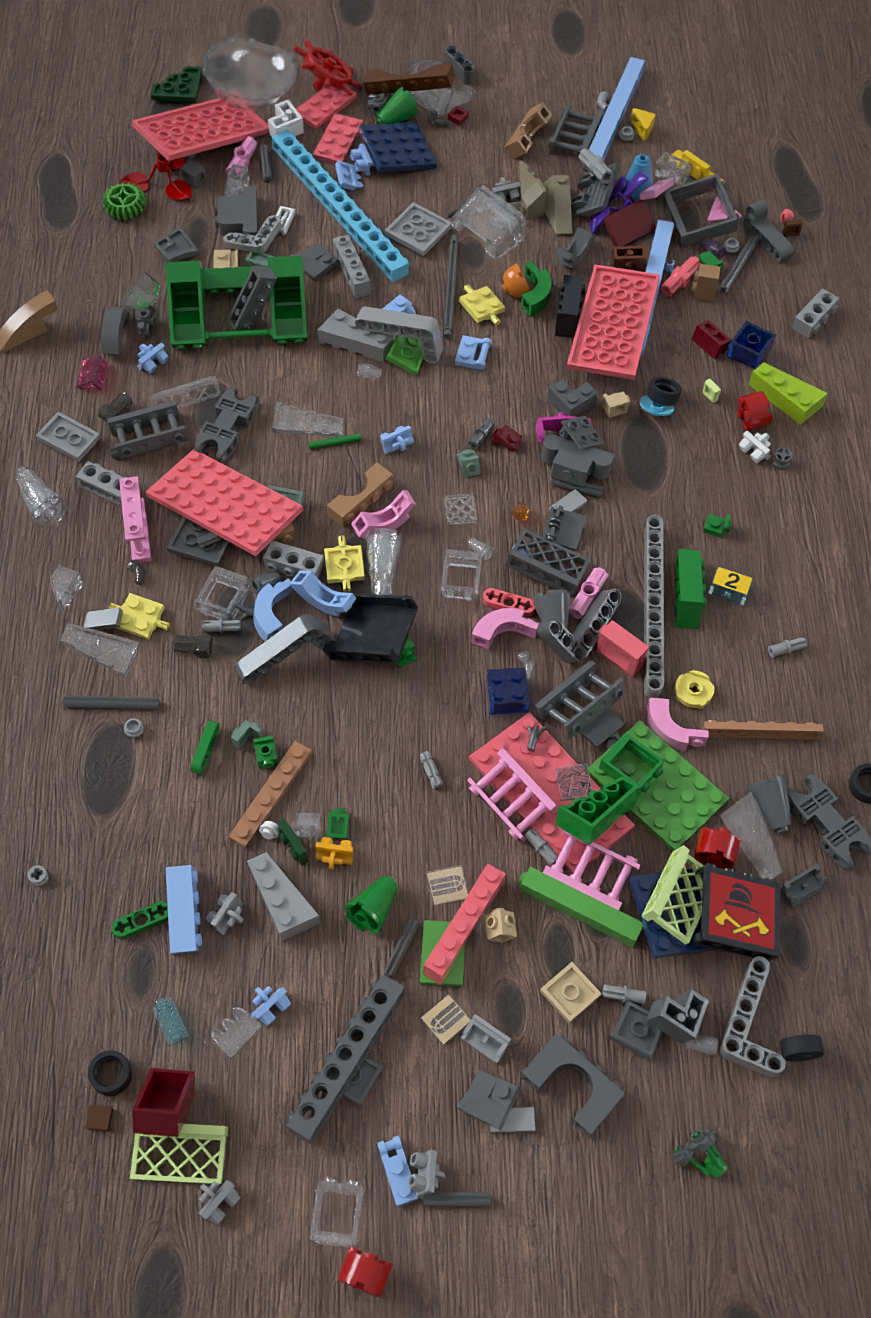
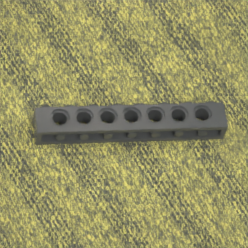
M383 974L379 980L376 979L371 987L372 992L368 998L365 997L359 1006L360 1011L356 1016L351 1017L346 1033L339 1036L336 1041L337 1047L324 1060L323 1064L325 1066L321 1072H317L314 1075L309 1091H305L299 1100L300 1105L287 1118L286 1122L288 1124L286 1126L289 1132L311 1146L406 995L403 985ZM379 998L386 999L384 1004L379 1005L376 1003ZM368 1016L375 1017V1020L371 1023L364 1022ZM360 1034L364 1036L359 1042L352 1040L355 1035ZM344 1053L352 1055L349 1060L343 1061L340 1059ZM332 1072L340 1073L339 1077L335 1080L328 1078ZM321 1091L328 1093L324 1099L316 1098L317 1094ZM307 1111H315V1115L311 1119L304 1118Z

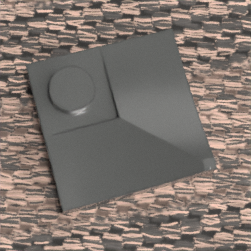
M181 227L153 242L155 249L168 262H177L188 257L200 255L197 247Z
M319 244L301 253L291 255L302 256L304 273L314 282L339 264L338 259Z
M479 1070L457 1108L501 1131L520 1089L516 1085Z

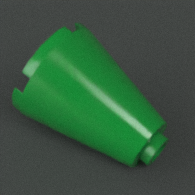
M400 87L377 115V124L401 123L418 115L419 109L416 110L415 106L417 103L409 91L406 90L404 92L403 87Z
M389 876L379 878L347 903L344 911H348L346 914L347 919L359 930L367 929L370 931L369 934H377L384 924L397 893L398 886L396 881Z

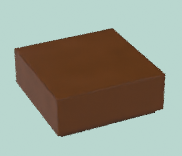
M802 220L786 221L782 232L783 236L799 235L803 224Z
M89 1105L85 1128L87 1130L109 1131L113 1108Z

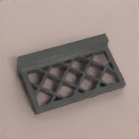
M523 529L505 565L552 588L567 590V593H570L572 597L590 559L527 529ZM524 536L531 538L533 542L526 543ZM541 545L549 547L550 550L543 551ZM536 547L538 552L531 554L529 548ZM524 549L526 555L521 552H518L517 550ZM557 553L564 554L566 558L559 559ZM546 555H553L555 560L548 561ZM541 557L543 563L535 560L534 558ZM573 561H579L584 565L576 567ZM569 562L571 568L564 569L562 563ZM558 565L560 570L558 571L551 566ZM568 573H574L577 579L569 576Z

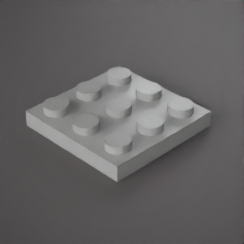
M413 202L385 230V235L424 256L452 228V222Z

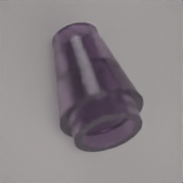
M708 238L702 242V247L706 251H710L717 259L724 256L726 252L724 244Z

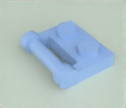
M463 335L455 359V365L483 370L492 340L490 338L479 339ZM482 347L479 359L475 361L477 348Z

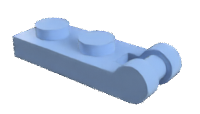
M399 1135L392 1137L391 1141L385 1143L384 1141L378 1142L377 1145L396 1206L399 1207L418 1200L416 1191L408 1188L411 1173ZM395 1149L397 1155L389 1158L387 1151Z

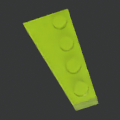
M762 363L752 371L748 384L757 392L763 391L771 403L800 425L823 407L828 394L766 363Z

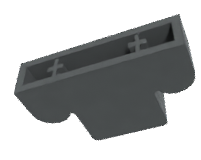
M550 433L547 434L543 442L541 460L546 463H552L551 477L578 486H584L590 474L599 480L606 479L612 469L615 454L594 447L580 450L574 441Z

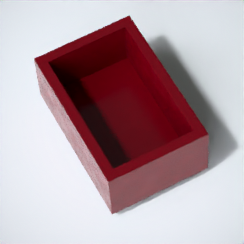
M150 1068L132 1109L133 1133L179 1137L195 1095V1072Z

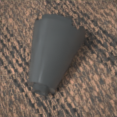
M549 590L547 595H542L541 592L532 598L541 622L558 620L568 629L570 593H567V590Z
M785 775L771 777L769 780H761L747 786V792L772 831L776 830L777 834L788 831V826H791L792 823Z

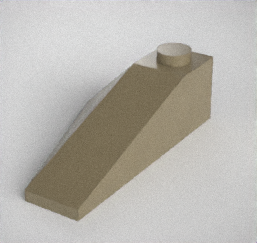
M521 160L519 161L518 169L521 185L519 189V208L521 214H524L526 220L544 215L547 191L539 178L535 179V174L533 172L530 173L529 167Z
M553 175L542 183L547 191L544 215L547 216L556 236H572L569 175Z

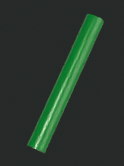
M359 433L308 442L309 449L361 441V435Z

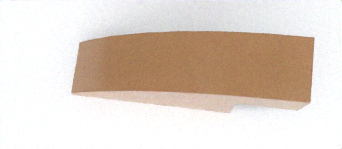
M48 290L25 303L0 329V351L2 353L47 332L43 317L58 310L56 302Z

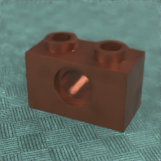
M646 246L613 247L611 267L645 272L647 263Z

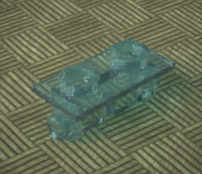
M164 998L158 999L156 1001L157 1005L151 1008L170 1046L188 1037L189 1034L172 998L167 1000Z

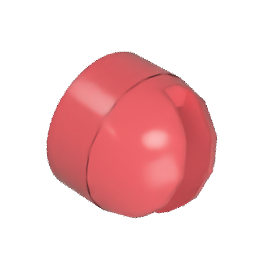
M785 209L781 213L780 219L782 223H785L786 221L793 220L795 215L791 210Z

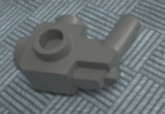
M385 93L380 95L370 94L368 109L374 114H379L389 101L388 96H385Z
M149 309L141 310L136 318V324L139 328L138 335L142 336L143 339L149 336L152 327H155V317H152V311Z

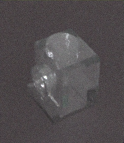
M296 813V818L291 823V829L293 832H296V836L301 838L316 836V840H320L321 814Z

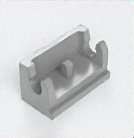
M474 1014L464 1029L461 1040L496 1064L511 1043V1038L476 1014Z

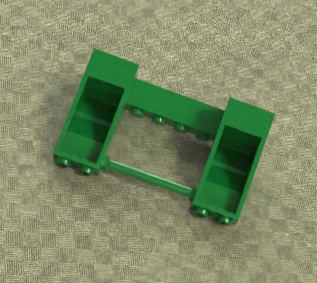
M302 256L268 257V266H259L270 267L277 277L270 293L272 327L261 330L223 332L206 331L207 293L217 295L219 292L234 294L236 291H241L253 266L203 269L200 261L165 262L171 346L176 350H185L186 347L202 349L203 346H207L206 341H209V339L270 335V338L273 337V341L279 345L287 344L290 341H294L295 344H302L304 341H308L305 274Z

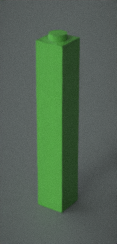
M531 866L528 872L524 871L519 879L521 892L632 948L634 947L643 928L641 921Z

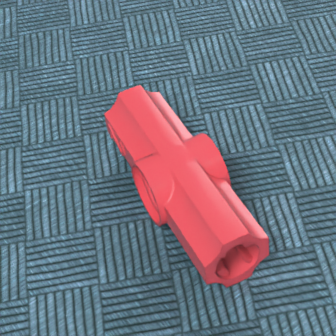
M696 256L690 257L681 267L677 266L670 277L661 285L660 290L662 294L666 297H672L681 287L684 288L695 274V271L699 270L700 259Z

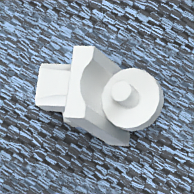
M748 431L743 434L744 439L739 443V448L746 453L752 447L755 450L750 455L753 461L759 463L763 459L768 460L771 457L769 455L770 450L768 449L771 443L767 441L769 439L767 433L763 435L756 433L755 437Z

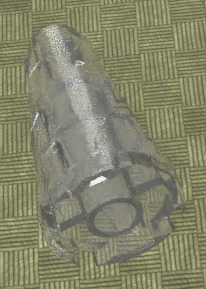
M27 466L18 468L15 479L20 487L33 522L39 527H43V524L51 527L59 523L66 515L64 510L65 508L67 509V505L56 492H53L32 468L30 469Z
M376 528L373 534H371V530L366 533L365 540L367 543L371 594L391 595L397 560L400 555V547L402 546V534L400 533L397 536L396 530Z

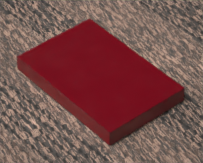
M639 200L603 219L615 247L624 246L656 229L645 200Z

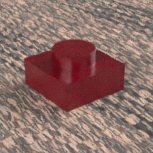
M458 106L447 114V119L458 125H461L469 117V112Z

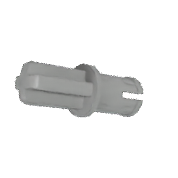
M223 618L211 621L203 620L202 628L204 633L241 630V621H223Z
M806 639L784 640L780 644L768 646L769 655L771 658L786 653L789 655L792 651L806 648Z
M534 828L531 831L529 830L525 834V838L533 845L536 853H540L550 865H554L559 856L548 845L549 842L545 841Z
M610 985L603 986L602 996L604 998L621 1000L622 1003L630 1001L641 1005L645 1004L646 991L629 989L627 986H624V988Z

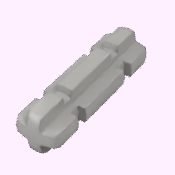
M425 751L421 753L420 759L424 764V769L431 781L432 788L441 787L442 780L438 775V770L430 752Z

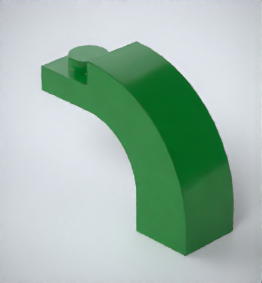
M529 261L525 264V276L535 288L522 295L521 307L532 317L541 312L549 302L551 277L546 269L540 271L538 266Z

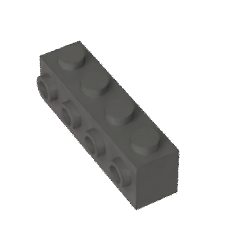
M252 267L227 319L234 331L253 329L277 280L270 267Z

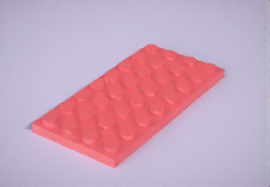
M235 94L132 120V127L168 161L245 140L248 136L257 137L269 133V125Z
M594 264L567 362V369L635 380L660 274Z
M194 449L146 491V495L150 499L254 556H257L303 511L302 505L201 452L198 453Z
M530 712L469 756L472 764L485 776L499 763L498 760L501 757L497 752L504 748L557 807L563 804L567 806L578 797L582 799L588 796L589 782L591 784L590 791L601 790L590 777H583L585 772L575 768L579 765L547 730L543 731L539 736L535 751L527 750L530 739L527 726H530L533 731L536 725L539 726V729L543 727ZM510 767L504 769L489 783L498 790L513 777L514 771ZM570 767L580 772L582 776H577L579 774L576 773V775H572L571 782L569 780L566 784L563 783L569 787V792L565 793L561 789L560 785L562 783L560 782L559 784V781H561L560 778L565 774L567 776L570 773L575 774L570 770ZM563 768L567 769L564 771L563 774H560V771L563 770ZM523 781L520 784L517 783L503 796L505 801L511 805L526 791V784ZM580 781L588 782V785L585 784V787H582ZM537 796L531 797L515 811L522 820L539 806V798ZM549 810L547 813L541 814L529 827L531 829L534 828L545 841L547 840L549 842L548 845L559 856L568 837L563 835V829L555 825L558 811L553 815ZM624 814L601 834L594 843L609 849L632 831L635 825ZM575 841L564 863V867L571 874H574L587 847ZM594 850L588 864L602 853Z

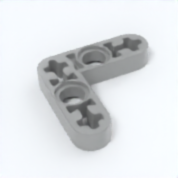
M277 215L269 216L256 236L240 233L226 234L224 236L226 247L254 253L266 251L282 226L280 218Z

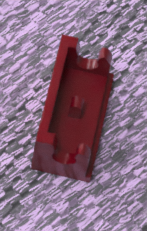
M709 320L698 324L691 338L713 359H717L720 352L724 354L729 343L732 341Z

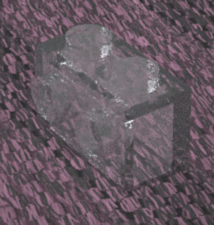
M664 152L656 162L655 175L664 180L674 178V185L680 186L686 184L690 179L692 164Z

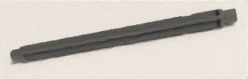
M452 235L449 242L450 253L443 328L445 339H450L453 333L452 324L459 246L458 236Z

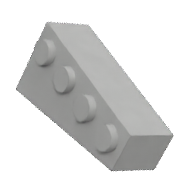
M337 309L318 329L320 344L325 345L327 343L331 344L333 348L339 349L341 347L348 349L350 353L358 352L363 354L364 357L381 362L386 360V356L393 343V338L385 333L359 329L355 325L356 318L340 309Z
M267 852L247 861L250 872L281 941L320 924L319 915Z

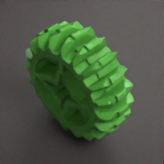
M130 182L128 184L122 183L111 186V189H106V193L103 194L102 198L105 212L108 216H111L113 219L117 218L119 221L121 219L126 221L129 218L132 220L133 217L138 218V214H142V211L145 210V194L140 187H137L136 184L131 185Z

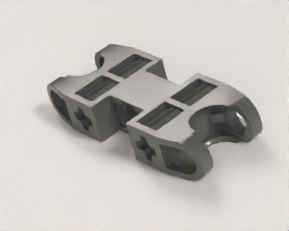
M230 387L215 406L217 420L214 424L205 422L198 433L194 450L198 453H205L209 449L218 450L216 460L222 463L225 462L239 443L238 432H236L239 426L242 425L248 428L254 419L259 405V397L252 395L245 400L236 399L238 390Z
M812 774L804 777V783L808 791L807 795L799 794L797 791L794 792L788 788L791 813L803 827L809 822L815 825L823 835L818 843L819 846L841 868L848 870L854 865L850 857L849 848L862 850L867 855L871 854V838L867 831L854 816L846 821L833 807L838 798L818 777Z

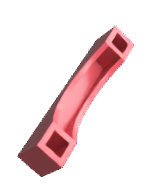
M489 864L486 865L423 967L424 976L442 985L476 923L503 886L506 873Z

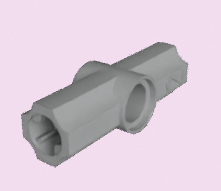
M582 149L578 158L585 165L589 174L592 177L595 176L601 183L608 184L611 182L614 175L606 166L601 156H596L590 149Z

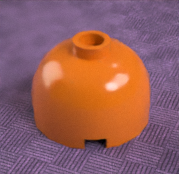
M517 263L504 272V284H502L505 293L509 292L512 297L522 298L523 294L531 291Z

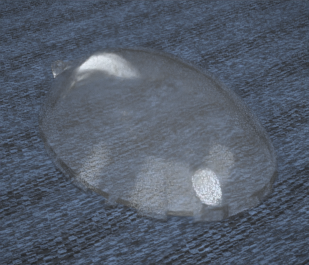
M234 35L225 37L224 42L217 41L216 46L212 45L206 52L203 60V72L211 89L227 104L244 110L264 109L280 101L294 85L298 72V65L295 63V57L291 52L288 54L285 50H280V46H270L257 42L253 38L247 41L246 38H235Z

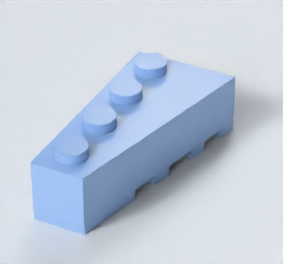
M192 865L166 867L171 954L199 952V947L202 946L201 934H198V925L201 924L200 912H197V904H199V892L197 891L198 872Z

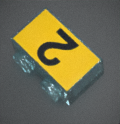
M718 566L708 593L744 605L753 578L746 574H740L728 568Z

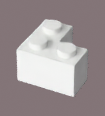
M286 100L275 104L276 116L268 119L271 137L285 130H288L295 136L304 133L303 118L291 102Z

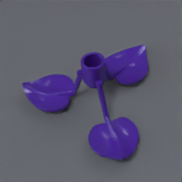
M641 172L637 173L629 181L623 196L620 191L626 186L627 180L623 176L620 177L613 186L609 201L619 195L625 201L623 208L635 203L636 201L631 194L649 178ZM607 206L605 211L596 213L590 222L591 232L595 235L596 230L604 222L603 219L608 216L610 210L617 212L621 209Z

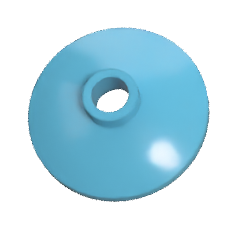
M647 395L640 400L641 407L653 416H668L674 411L673 405L657 404L650 400Z

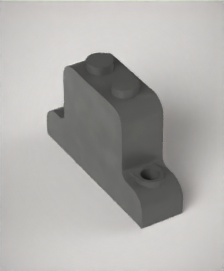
M256 185L246 186L243 189L242 195L222 196L218 199V206H215V214L218 216L215 217V226L219 227L221 235L240 233L256 236L258 233Z

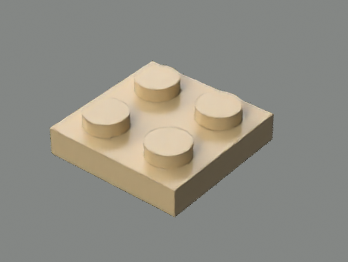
M573 962L540 989V992L568 1023H571L601 996L599 990Z

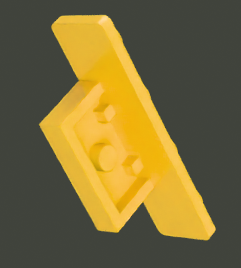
M677 150L669 156V160L697 180L715 175L709 171L710 165L688 150L684 152Z

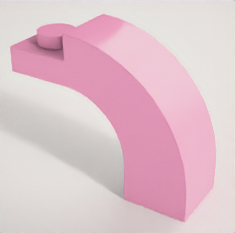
M402 490L388 507L374 513L361 512L351 525L359 538L382 536L404 524L410 518L408 513L416 503L407 490Z
M515 608L498 609L488 613L477 623L472 632L471 643L489 650L494 638L505 631H515L535 639L538 634L537 627L539 623L532 619L524 618L523 610Z
M649 698L647 705L649 727L671 748L686 751L688 745L693 747L706 745L708 730L686 729L678 726L670 717L669 699Z

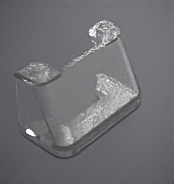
M436 59L411 60L406 75L424 71L441 63ZM463 86L461 90H455L452 87L410 91L409 93L433 115L444 117L456 106L461 107L471 101L475 90L470 86Z
M484 185L478 187L452 217L454 229L462 231L466 226L485 241L486 253L496 260L524 240V216Z

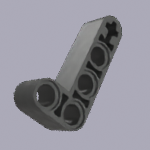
M764 200L757 201L746 208L743 219L744 228L751 236L759 237L758 243L776 262H781L793 256L794 248L792 244L766 218L768 213L767 203Z

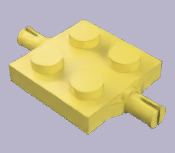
M469 284L465 285L464 290L468 294L460 296L459 302L477 323L483 320H491L495 326L499 325L501 321L496 316L505 312V306L488 286L473 290Z
M339 536V546L324 549L328 584L343 583V592L347 593L346 586L348 592L351 591L350 582L365 580L361 545H346V537L342 536V542L341 536Z
M129 593L122 606L113 603L109 606V609L121 608L123 610L120 627L116 629L149 640L152 632L157 627L166 631L170 627V623L161 620V615L165 609L164 605Z

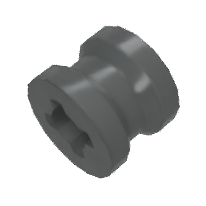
M785 447L778 448L772 460L773 466L779 470L787 469L793 456L791 450Z

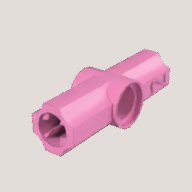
M248 136L243 140L240 147L234 150V157L226 169V173L231 178L236 179L240 176L243 169L249 166V159L257 147V141L253 137Z
M600 567L594 568L586 582L582 584L580 592L569 608V613L572 617L576 619L583 618L609 576L604 569Z

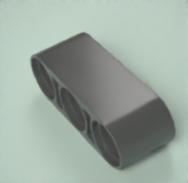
M448 46L446 48V63H452L455 75L464 84H472L475 81L474 64L458 47Z

